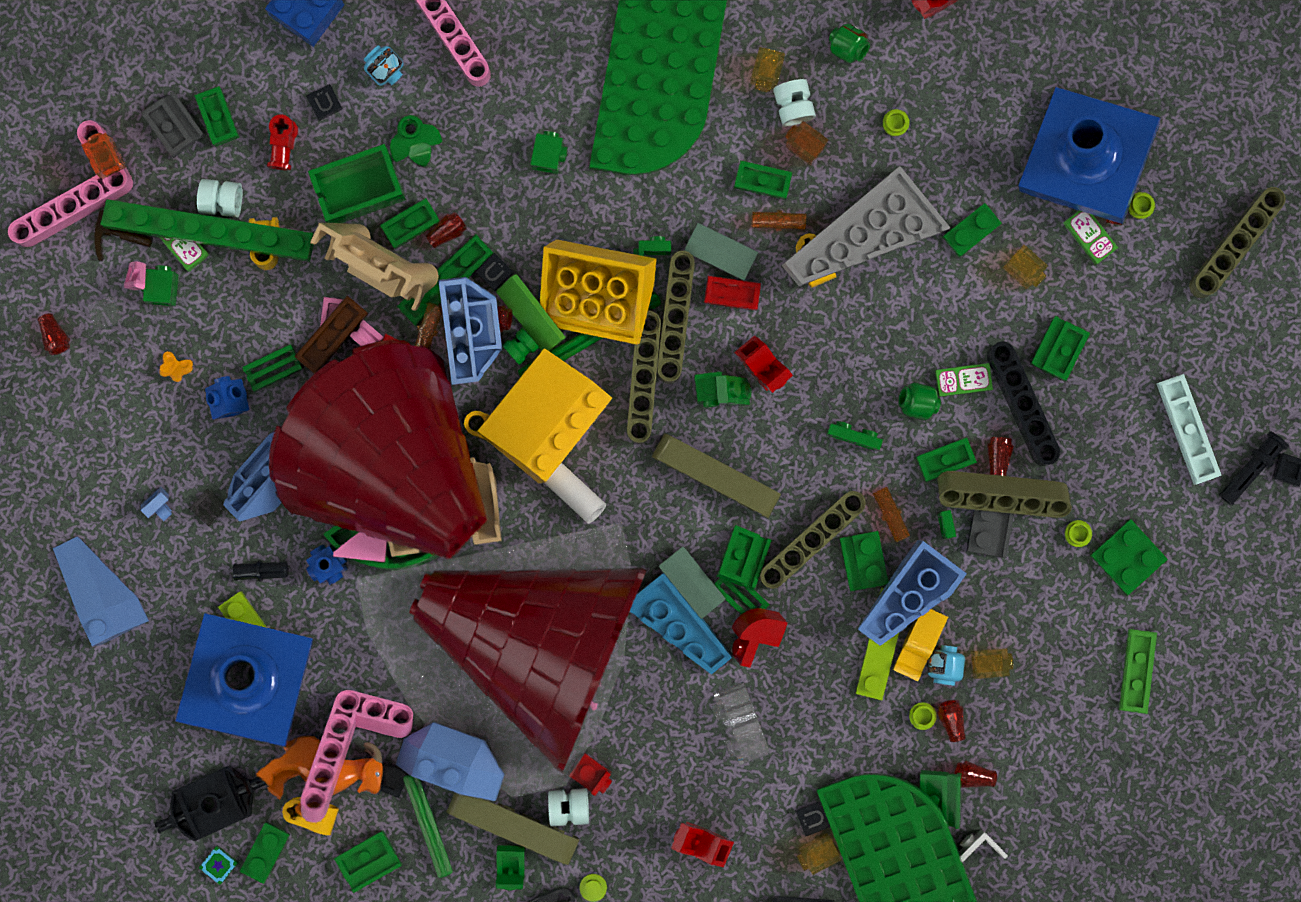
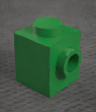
M544 131L543 134L536 133L530 164L532 170L558 174L560 162H566L568 147L564 146L563 138H560L558 133Z
M155 265V269H146L145 288L141 290L144 292V302L151 305L176 307L179 275L171 271L172 267Z
M722 371L694 375L697 404H703L704 408L720 406L718 404L716 376H722Z

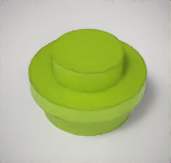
M899 109L887 112L882 121L885 132L891 136L903 135L908 130L910 123L907 114Z
M1145 192L1135 193L1128 208L1129 213L1136 219L1149 217L1155 209L1154 199Z
M1072 521L1065 528V539L1071 546L1083 547L1090 542L1092 529L1085 521Z
M920 702L910 709L909 720L915 728L926 730L931 728L936 722L937 714L930 704Z
M593 873L586 875L581 880L580 893L584 899L596 902L605 896L607 884L602 876Z

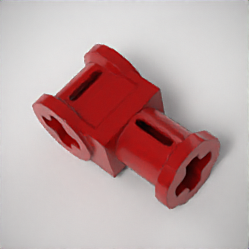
M279 114L274 116L269 123L272 151L271 160L267 162V167L290 171V152L294 149V141L298 135V126L288 116ZM286 124L288 130H283V133H281L279 127L282 128Z

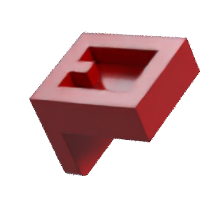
M586 753L569 775L587 788L594 796L598 792L604 794L612 783V780L609 778L611 771Z

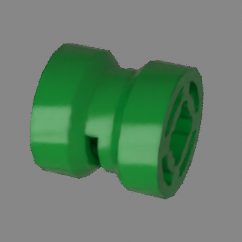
M523 328L516 332L515 338L507 340L502 344L503 348L518 365H521L526 360L528 353H534L540 348Z

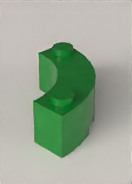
M334 526L325 532L324 536L338 549L359 532ZM387 544L385 562L353 560L378 569L404 570L421 566L439 556L419 550V553L391 556L389 544Z

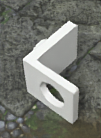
M982 830L975 835L969 834L961 842L962 848L958 851L963 862L986 840L1001 857L1006 859L1008 856Z

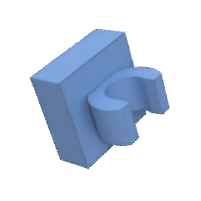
M160 487L141 504V511L148 518L153 513H156L165 521L172 514V510L166 505V502L169 500L168 493Z

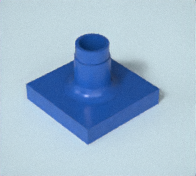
M1056 87L1020 180L1019 191L1123 224L1158 131L1160 118ZM1084 139L1100 141L1096 147L1091 149H1083L1076 145Z
M204 613L176 722L286 747L313 639ZM240 662H248L255 671V679L252 685L242 691L232 690L228 687L226 681L228 672L234 665Z

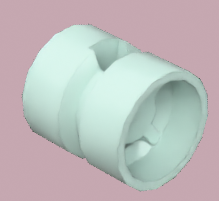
M807 80L788 81L773 89L776 103L782 106L779 110L782 126L789 127L806 123L816 118L813 103L807 99L810 96Z
M202 179L197 193L198 213L216 215L217 212H220L222 216L239 217L243 196L241 183L225 181L220 185L218 180Z
M587 788L572 789L570 793H566L564 790L548 791L551 827L566 826L568 821H571L573 825L589 824ZM569 801L570 813L563 814L562 802Z

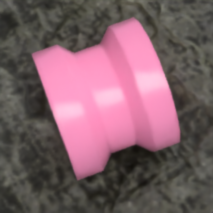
M364 320L360 322V328L349 335L360 346L383 339V336Z

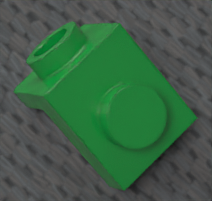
M663 236L649 237V241H639V248H633V254L640 256L671 255V241H666V238Z
M497 845L496 888L505 890L523 889L525 847Z

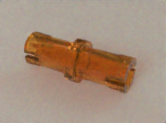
M776 210V212H752L751 227L775 228V231H781L782 229L805 230L806 214L782 213V210Z
M431 302L427 303L423 320L416 329L418 334L414 346L419 347L423 345L430 349L434 336L438 335V330L436 329L442 314V306H437V304Z
M888 487L873 493L883 514L881 519L886 521L895 542L909 537L910 534L900 515L902 510L897 508Z

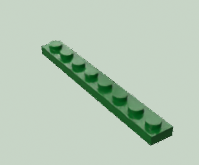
M106 199L101 220V226L108 229L308 262L311 260L314 246L311 243L314 234L310 232Z

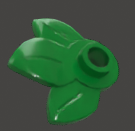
M413 115L405 116L399 121L397 126L398 133L390 142L391 156L396 163L409 156L413 162L425 167L431 159V146L442 143L441 134L435 126L423 124L418 117ZM408 125L416 127L414 133L409 134L406 132Z

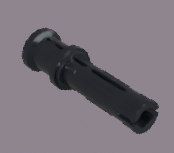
M1269 431L1267 434L1268 438L1258 449L1252 451V458L1219 494L1229 505L1233 506L1265 468L1268 469L1274 465L1273 460L1280 452L1289 448V445L1280 436Z

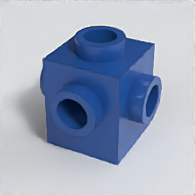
M230 376L220 377L214 380L215 384L205 388L206 401L210 407L213 420L234 417L250 410L247 392L242 379L231 380Z
M323 544L310 552L312 557L306 560L309 564L306 570L314 582L318 580L319 583L328 582L329 585H332L344 577L342 573L348 570L345 565L348 562L346 558L333 556L337 550L334 546L325 547ZM324 559L329 562V567L326 570H323L320 566L321 561Z

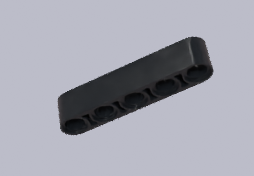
M998 342L988 350L987 359L1034 462L1040 466L1054 464L1060 457V448L1022 364L1010 343ZM997 348L1005 350L1007 354L1006 361L1001 362L996 359L995 350ZM1007 373H1014L1017 376L1018 384L1016 386H1010L1006 382ZM1019 397H1024L1028 400L1029 408L1027 411L1019 409L1017 405ZM1030 422H1036L1040 426L1038 436H1034L1029 432ZM1043 446L1051 450L1052 455L1048 461L1040 456V449Z

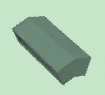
M700 223L694 229L684 250L742 280L746 279L758 254L757 251Z
M681 547L659 565L660 569L701 619L726 599L684 547Z

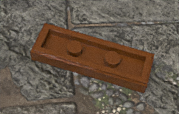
M347 295L294 357L315 374L329 361L369 313Z

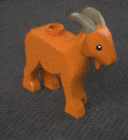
M300 736L292 741H287V745L284 747L286 753L270 761L256 773V776L264 780L268 785L267 790L280 800L284 793V784L289 779L300 775L304 781H307L321 741L315 736ZM370 742L364 743L366 748L364 752L372 758L344 760L333 795L347 789L358 780L362 782L358 788V793L369 791L372 794H376L380 791L383 765L381 751L376 745ZM330 752L324 756L327 758H335L337 754ZM320 777L316 781L319 783H326L327 781H329V779L326 777ZM300 802L295 807V812L303 818ZM311 802L307 806L309 808H318L320 804Z

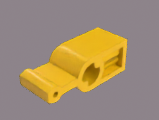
M930 609L929 612L914 620L892 670L919 681L948 617Z

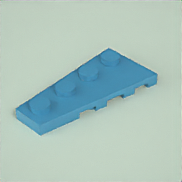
M664 573L636 595L630 612L641 619L648 627L662 635L669 643L683 651L686 656L711 675L733 658V655L703 618L701 619Z

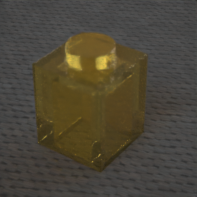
M759 47L750 84L755 85V89L770 92L771 89L777 86L785 53Z
M1023 245L1002 269L1027 289L1031 285L1037 287L1047 276L1043 271L1048 265L1028 247Z
M1007 648L971 651L973 678L1010 676L1009 670L1013 669V657L1011 653H1008Z
M827 832L798 847L801 854L797 858L803 870L810 869L812 875L842 860Z

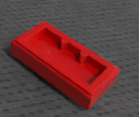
M708 276L704 304L757 311L761 283Z

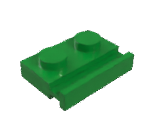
M1055 315L1030 365L1063 382L1067 381L1090 333Z
M735 525L730 534L716 576L739 586L748 587L749 590L753 591L756 588L771 539H765L757 533Z
M878 531L839 538L850 592L882 586L888 583Z
M921 770L920 789L939 806L948 826L960 829L961 773L949 774V772Z
M384 830L334 858L343 876L352 888L353 893L403 865L398 859L397 853Z

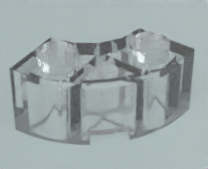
M744 682L714 692L716 704L712 705L717 721L723 719L730 740L725 741L730 757L736 755L739 765L769 755L770 752Z

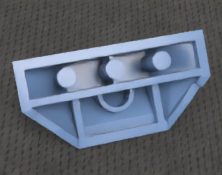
M467 277L438 280L452 385L478 382L502 350L496 296Z
M274 432L265 438L233 475L228 489V497L223 505L239 521L274 512L281 504L275 494L277 491L275 482L270 479L269 452Z
M433 722L404 738L396 761L398 767L415 778L461 795L496 801L505 775L485 740L437 722Z

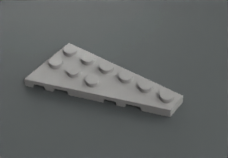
M899 166L782 264V267L796 284L801 286L950 229V226L901 166Z

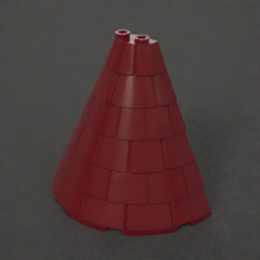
M405 340L378 341L357 347L352 350V356L341 362L334 359L317 371L298 390L287 405L286 409L289 414L283 425L276 427L269 452L270 479L275 482L277 490L275 494L292 515L309 517L314 521L362 532L369 537L390 541L396 545L418 549L450 559L487 522V516L478 488L474 466L470 459L466 437L462 434L451 384L447 380L444 360L431 349L423 345L419 347L410 345Z
M641 567L581 570H435L431 575L428 573L424 575L420 588L423 589L420 600L415 598L409 614L414 615L413 620L437 645L439 644L461 670L466 672L480 690L519 728L534 747L541 751L557 771L563 773L647 570Z

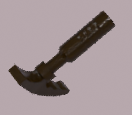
M100 209L95 227V250L99 261L102 262L104 260V255H102L103 247H101L104 234L107 236L115 235L120 237L121 240L151 247L153 237L102 227L101 220L104 210Z

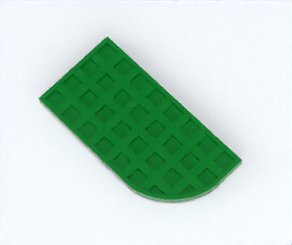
M619 0L590 160V169L625 175L649 174L675 163L693 147L701 135L707 119L727 0Z
M863 773L817 789L859 902H978L943 812L934 800L920 788L895 776L880 773Z

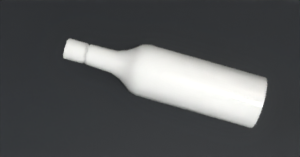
M562 463L550 478L544 482L588 524L593 522L606 507V503Z

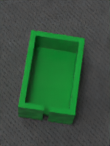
M385 144L308 171L327 223H344L406 200L392 158Z

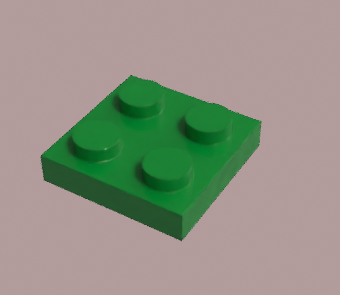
M1132 519L1124 523L1090 554L1092 559L1126 596L1131 594L1168 560Z

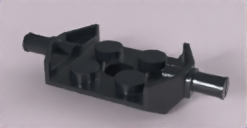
M229 765L172 791L170 801L171 815L166 819L156 822L155 828L166 824L157 829L159 834L173 827L195 842L251 816L253 792L267 785L265 781L258 783V781L262 780L260 777L247 779ZM206 797L216 799L217 808L214 812H209L204 808L203 802Z

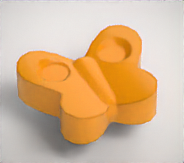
M165 352L159 374L163 377L170 376L173 381L179 382L182 380L183 375L193 370V362L188 359L177 361L172 352Z

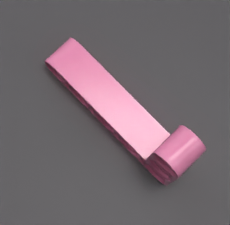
M415 0L468 81L474 86L485 85L490 79L489 66L446 0ZM432 2L441 4L440 8L436 11L427 9L428 5ZM448 23L455 25V29L452 32H442L444 25ZM462 45L470 47L469 52L465 55L456 53L457 49ZM476 67H481L485 70L484 74L480 77L472 76L471 72Z
M87 120L82 122L77 129L78 138L98 174L13 221L8 228V235L12 241L23 247L34 246L104 207L106 199L115 201L131 191L133 187L132 177L107 132L98 123ZM92 130H97V137L94 140L88 141V134ZM110 153V160L107 163L101 164L102 155ZM122 175V184L118 187H114V179L117 176ZM98 188L100 190L98 198L90 200L91 191ZM70 202H76L75 210L67 213V205ZM47 215H52L51 224L44 226V218ZM28 228V236L20 240L21 230Z
M345 690L337 695L301 796V813L305 820L318 822L325 817L355 728L359 727L397 738L406 737L412 731L413 712L409 706L352 690ZM348 704L352 705L353 708L347 710L343 709L342 706ZM375 711L380 713V715L373 717L368 715V713ZM398 718H403L406 720V722L400 724L395 722L394 720ZM338 728H342L345 730V732L341 734H337L333 731ZM330 752L337 754L335 758H327L324 755ZM320 777L329 779L326 783H319L316 780ZM311 802L320 804L318 808H309L307 805Z

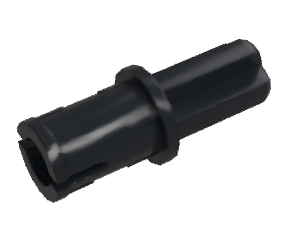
M258 560L257 563L233 564V579L235 581L258 579L259 582H262L263 579L286 578L289 573L286 562L263 563L262 560Z

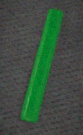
M408 774L403 777V781L434 868L439 878L446 877L453 873V869L420 779Z

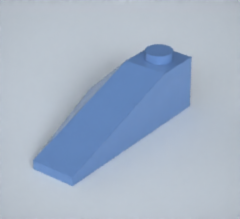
M78 536L53 548L79 620L92 646L102 645L149 621L138 597L125 586Z
M917 540L858 627V630L881 646L914 620L950 597L967 573L924 541Z

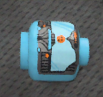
M378 45L363 59L366 62L364 65L365 72L378 85L382 86L389 82L392 86L403 75L400 72L404 65L403 60L389 46L381 48Z
M941 645V649L933 650L930 656L928 675L934 678V683L955 686V682L963 679L965 656L957 653V647Z

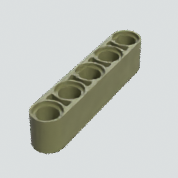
M1270 187L1255 197L1191 279L1189 289L1193 296L1205 298L1214 294L1284 206L1286 197L1281 189ZM1265 196H1270L1273 199L1274 207H1269L1265 203ZM1249 216L1257 220V228L1250 226L1248 222ZM1233 237H1236L1241 241V249H1237L1233 246ZM1216 258H1221L1225 262L1224 270L1218 269L1215 263ZM1200 279H1205L1208 282V291L1200 288Z
M687 251L676 252L670 261L657 367L659 379L666 384L677 382L682 372L695 265L693 256ZM678 259H686L689 261L690 267L685 271L678 270L675 267V262ZM676 285H682L686 288L687 293L685 296L678 298L672 294V288ZM673 311H678L683 315L684 319L679 324H673L668 319L669 314ZM676 338L680 342V347L675 351H670L665 346L666 340ZM667 364H672L677 369V374L672 378L665 377L662 374V368Z
M648 311L646 318L655 320L657 324L655 329L652 331L643 329L640 344L634 345L627 435L636 444L647 442L652 431L661 330L660 317L653 311ZM651 345L654 349V354L649 358L642 357L638 352L641 346ZM641 371H647L651 374L652 379L650 383L642 385L636 380L637 374ZM636 399H647L650 404L649 408L643 412L637 411L634 407ZM637 424L644 425L647 429L645 437L640 439L635 438L631 433L632 428Z
M666 433L663 434L652 455V458L655 460H659L665 463L666 466L690 476L691 479L704 486L707 485L713 488L714 491L729 499L732 498L742 506L756 511L768 519L781 496L777 491Z
M946 471L937 478L939 501L947 507L1053 518L1065 517L1072 509L1069 489L1063 482L959 471Z
M850 491L842 495L762 568L759 576L762 585L773 589L778 588L862 513L866 505L863 495L856 491ZM853 496L858 499L859 507L856 511H849L846 508L845 501L847 497ZM829 514H833L839 519V526L834 530L829 529L825 525V519ZM809 532H813L819 537V544L815 548L808 547L805 543V536ZM790 550L797 552L799 555V562L795 566H789L785 562V554ZM770 568L777 570L779 573V580L775 584L767 583L764 577L765 572Z
M454 792L446 810L448 814L566 865L570 864L580 840L577 836L573 835L570 837L564 834L565 831L554 826L551 827L549 824L548 826L539 823L540 820L524 813L519 815L514 812L515 809L501 803L494 804L486 799Z

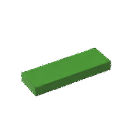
M517 274L511 276L496 291L530 337L540 347L541 351L544 348L549 352L552 351L566 338Z
M1128 629L1119 710L1148 714L1157 638L1156 632Z

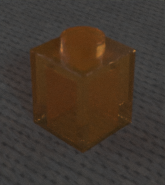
M802 121L798 127L794 124L786 134L785 138L788 141L785 147L811 166L827 146L829 140Z
M107 133L94 134L87 139L88 142L81 145L95 174L100 178L104 179L126 168V164L113 138Z

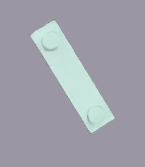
M1182 374L1157 383L1193 484L1196 485L1222 476L1185 375Z

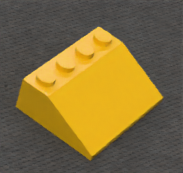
M556 239L543 248L540 305L559 329L638 345L641 341L654 287L656 258Z
M544 348L476 432L538 484L544 483L612 400V397L588 377Z

